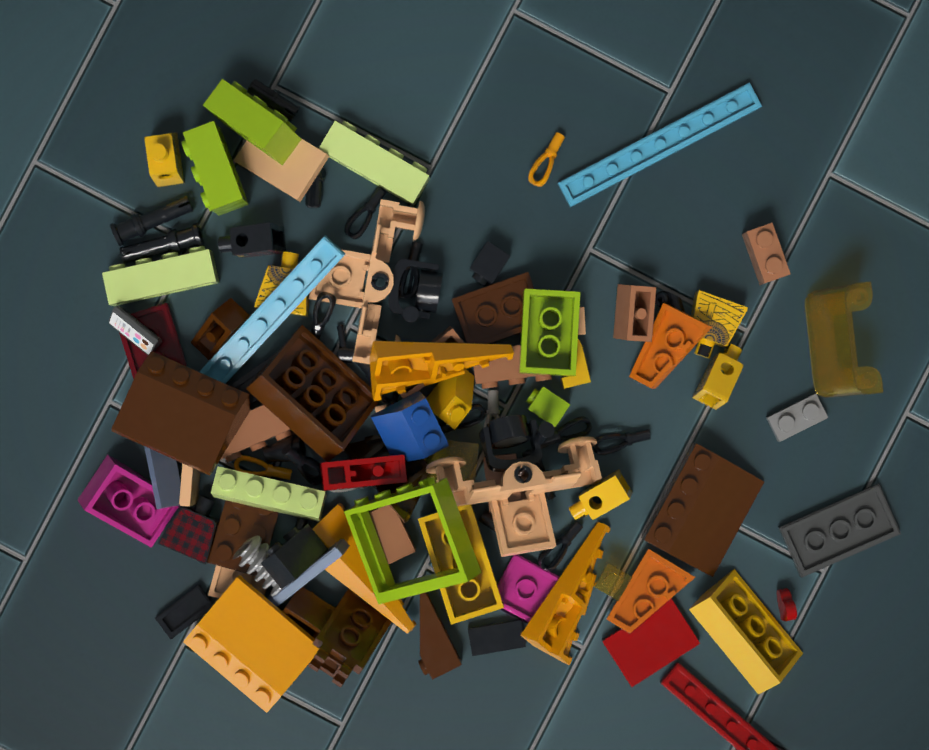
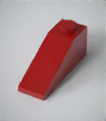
M405 455L323 462L320 464L323 491L407 482Z

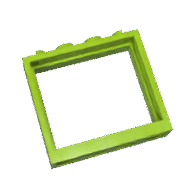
M434 476L419 481V486L416 487L409 483L396 488L397 492L392 494L390 489L375 494V499L372 500L365 496L354 500L355 506L344 511L378 605L465 583L482 573L447 477L440 480H435ZM431 493L458 567L395 584L369 511Z

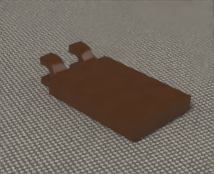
M348 588L313 642V645L318 647L319 650L308 667L318 672L326 658L330 659L340 666L331 682L341 688L352 670L357 674L361 673L392 622Z

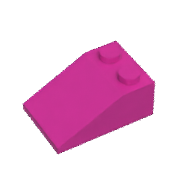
M109 455L106 456L77 500L86 512L151 548L179 508V506L157 509L151 481Z

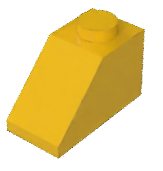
M465 369V374L440 381L426 398L433 413L454 430L472 409L474 375Z

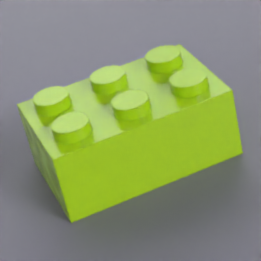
M222 79L203 104L223 124L281 165L285 163L302 140L295 133L297 128L287 121L288 119L277 110L273 111L267 107L264 101L255 95L252 96L247 93V90L235 81L229 84Z
M212 121L183 132L185 140L181 141L186 156L191 161L193 160L195 166L191 167V171L195 181L199 182L200 186H203L204 192L200 194L205 207L220 216L249 205L221 128Z
M524 289L519 359L520 374L576 376L580 292Z

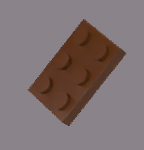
M529 272L451 299L467 343L490 344L521 333L524 289H534Z
M226 500L207 563L246 573L250 565L246 564L240 567L239 563L242 557L239 556L233 559V556L244 542L257 535L262 538L261 544L267 543L270 548L279 513ZM254 571L250 575L256 576L258 572Z

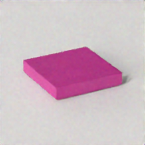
M518 554L513 555L497 585L503 601V609L530 622L560 576L544 570L539 565Z

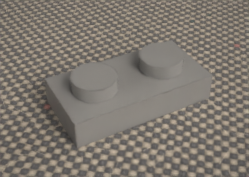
M812 394L766 417L778 442L828 418L817 394Z

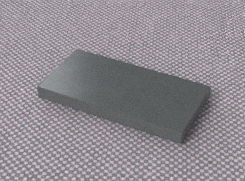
M879 484L870 486L778 527L801 578L901 534Z

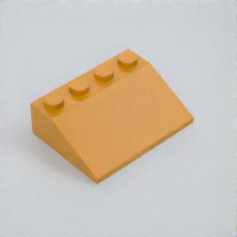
M238 575L183 641L266 713L307 667L319 650L318 647L313 645L315 638L240 575Z

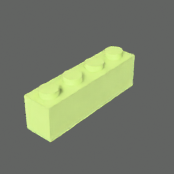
M344 120L342 124L334 121L319 149L328 154L332 160L414 207L430 180V176L426 174L428 169L417 162H413L411 165L402 160L404 155L395 149L390 148L387 151L379 146L381 142L368 134L365 138L357 134V128Z
M204 246L188 249L189 254L179 256L178 252L163 254L162 260L152 262L151 258L136 260L135 266L125 267V264L110 266L108 272L102 273L109 305L118 306L218 284L219 278L213 251L210 249L205 250Z
M217 466L211 494L215 498L317 522L321 520L326 500V491Z

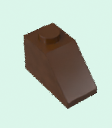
M230 298L211 313L190 343L210 360L245 323L250 315Z

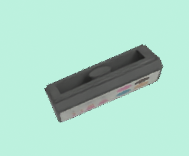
M115 306L113 308L109 324L147 355L151 351L155 352L162 343V339L123 307Z

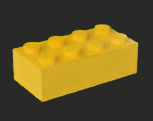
M472 504L458 506V510L482 573L468 582L440 589L451 625L504 608ZM438 512L419 518L418 521L434 572L438 573L457 568L458 566Z

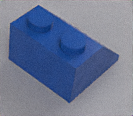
M420 391L370 416L390 456L405 455V462L425 459L449 446L426 397Z

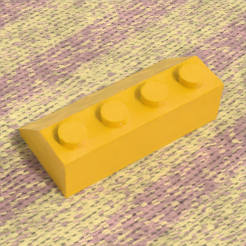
M735 569L702 594L689 609L758 694L780 684L803 654Z

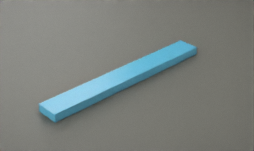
M749 82L558 183V186L571 208L756 111L762 105Z
M325 235L199 372L226 384L343 258L345 253Z

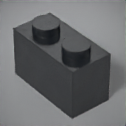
M309 524L300 530L296 526L283 536L286 541L283 544L278 541L266 551L269 556L261 562L262 566L281 589L296 580L329 550Z

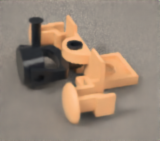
M381 199L371 255L342 250L345 253L343 258L309 293L308 299L317 300L321 292H328L335 296L336 304L361 308L352 362L370 365L372 343L377 341L376 336L382 306L369 303L379 302L389 296L388 302L391 312L403 315L404 320L407 322H415L418 318L429 320L430 313H436L443 277V273L435 272L438 271V264L400 259L394 267L393 274L390 267L386 264L390 262L395 228L414 231L413 240L419 238L425 219V206L422 201H419L418 208L401 206L400 202ZM408 267L421 268L415 307L408 306L403 309L400 307L398 299L401 277ZM366 271H368L365 291L362 292ZM383 278L385 285L378 287L375 285V280ZM328 298L321 300V302L330 303ZM398 335L395 337V342H401V338Z
M524 415L504 416L490 421L479 432L487 467L495 472H504L501 478V485H496L495 480L474 483V480L463 481L460 468L466 465V461L462 457L437 459L427 465L426 472L436 474L437 480L447 477L457 507L489 502L501 557L553 549L556 547V541L545 492L595 485L602 479L598 460H595L592 447L597 444V440L594 437H576L561 443L558 447V452L568 453L570 465H564L558 470L542 472L536 464L542 459L541 445L547 438L554 435V426L549 422H543L540 424L538 431L536 420H530L527 423L526 416ZM530 440L533 450L532 454L526 457L504 460L496 458L493 455L492 448L514 447ZM526 491V500L508 502V498L512 493Z

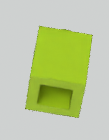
M542 387L540 391L535 388L526 401L530 404L527 408L529 411L545 422L551 423L554 427L557 426L570 406L569 403L545 387Z

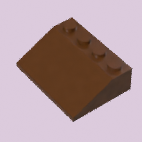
M303 325L294 332L246 388L326 462L332 460L346 448L379 402L373 400L372 388Z
M151 351L138 370L111 430L116 434L210 476L250 412L249 394Z
M692 443L641 538L713 577L764 481L699 444Z

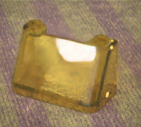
M871 282L819 289L808 294L805 299L813 385L815 391L822 397L831 398L883 393L882 378L879 371L868 366L858 367L852 312L861 311L870 306L873 297Z

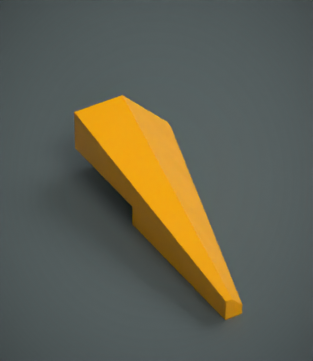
M373 341L370 354L373 400H382L383 394L397 391L398 394L405 393L406 387L423 383L424 386L463 375L465 374V369L480 365L482 368L489 366L490 361L506 357L507 360H511L514 355L513 348L509 344Z
M341 503L337 504L313 528V531L328 549L340 539H344L349 544V547L339 559L325 570L408 634L417 625L414 620L411 621L403 608L404 603L401 599L378 605L346 519L345 507Z
M597 522L520 635L532 646L567 665H570L572 657L569 656L570 648L573 641H578L579 633L576 632V628L581 616L586 613L597 576L593 573L597 558L602 559L604 551L600 549L605 534L610 532V527L600 522Z

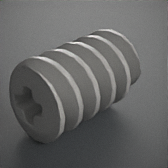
M257 535L244 542L233 556V559L241 556L242 559L239 566L250 565L246 572L247 574L257 571L258 573L254 580L258 582L264 578L263 589L272 585L273 589L270 595L273 597L282 589L261 564L269 556L266 553L269 545L267 543L261 544L262 538Z

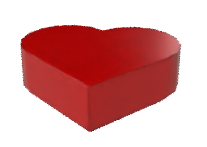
M787 588L778 589L776 594L781 620H796L797 609L795 602L792 600L790 590Z

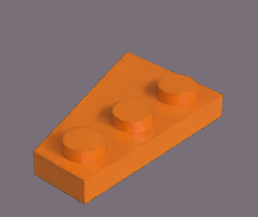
M663 303L653 324L652 342L644 343L629 377L649 388L656 389L707 334L712 326L669 304Z
M648 549L606 620L630 634L695 577Z

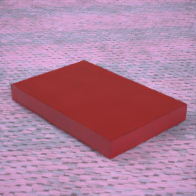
M672 598L630 634L620 628L602 640L631 687L700 644Z

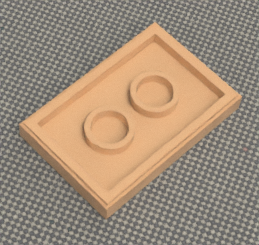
M302 139L285 163L281 165L246 140L234 162L301 202L330 156Z

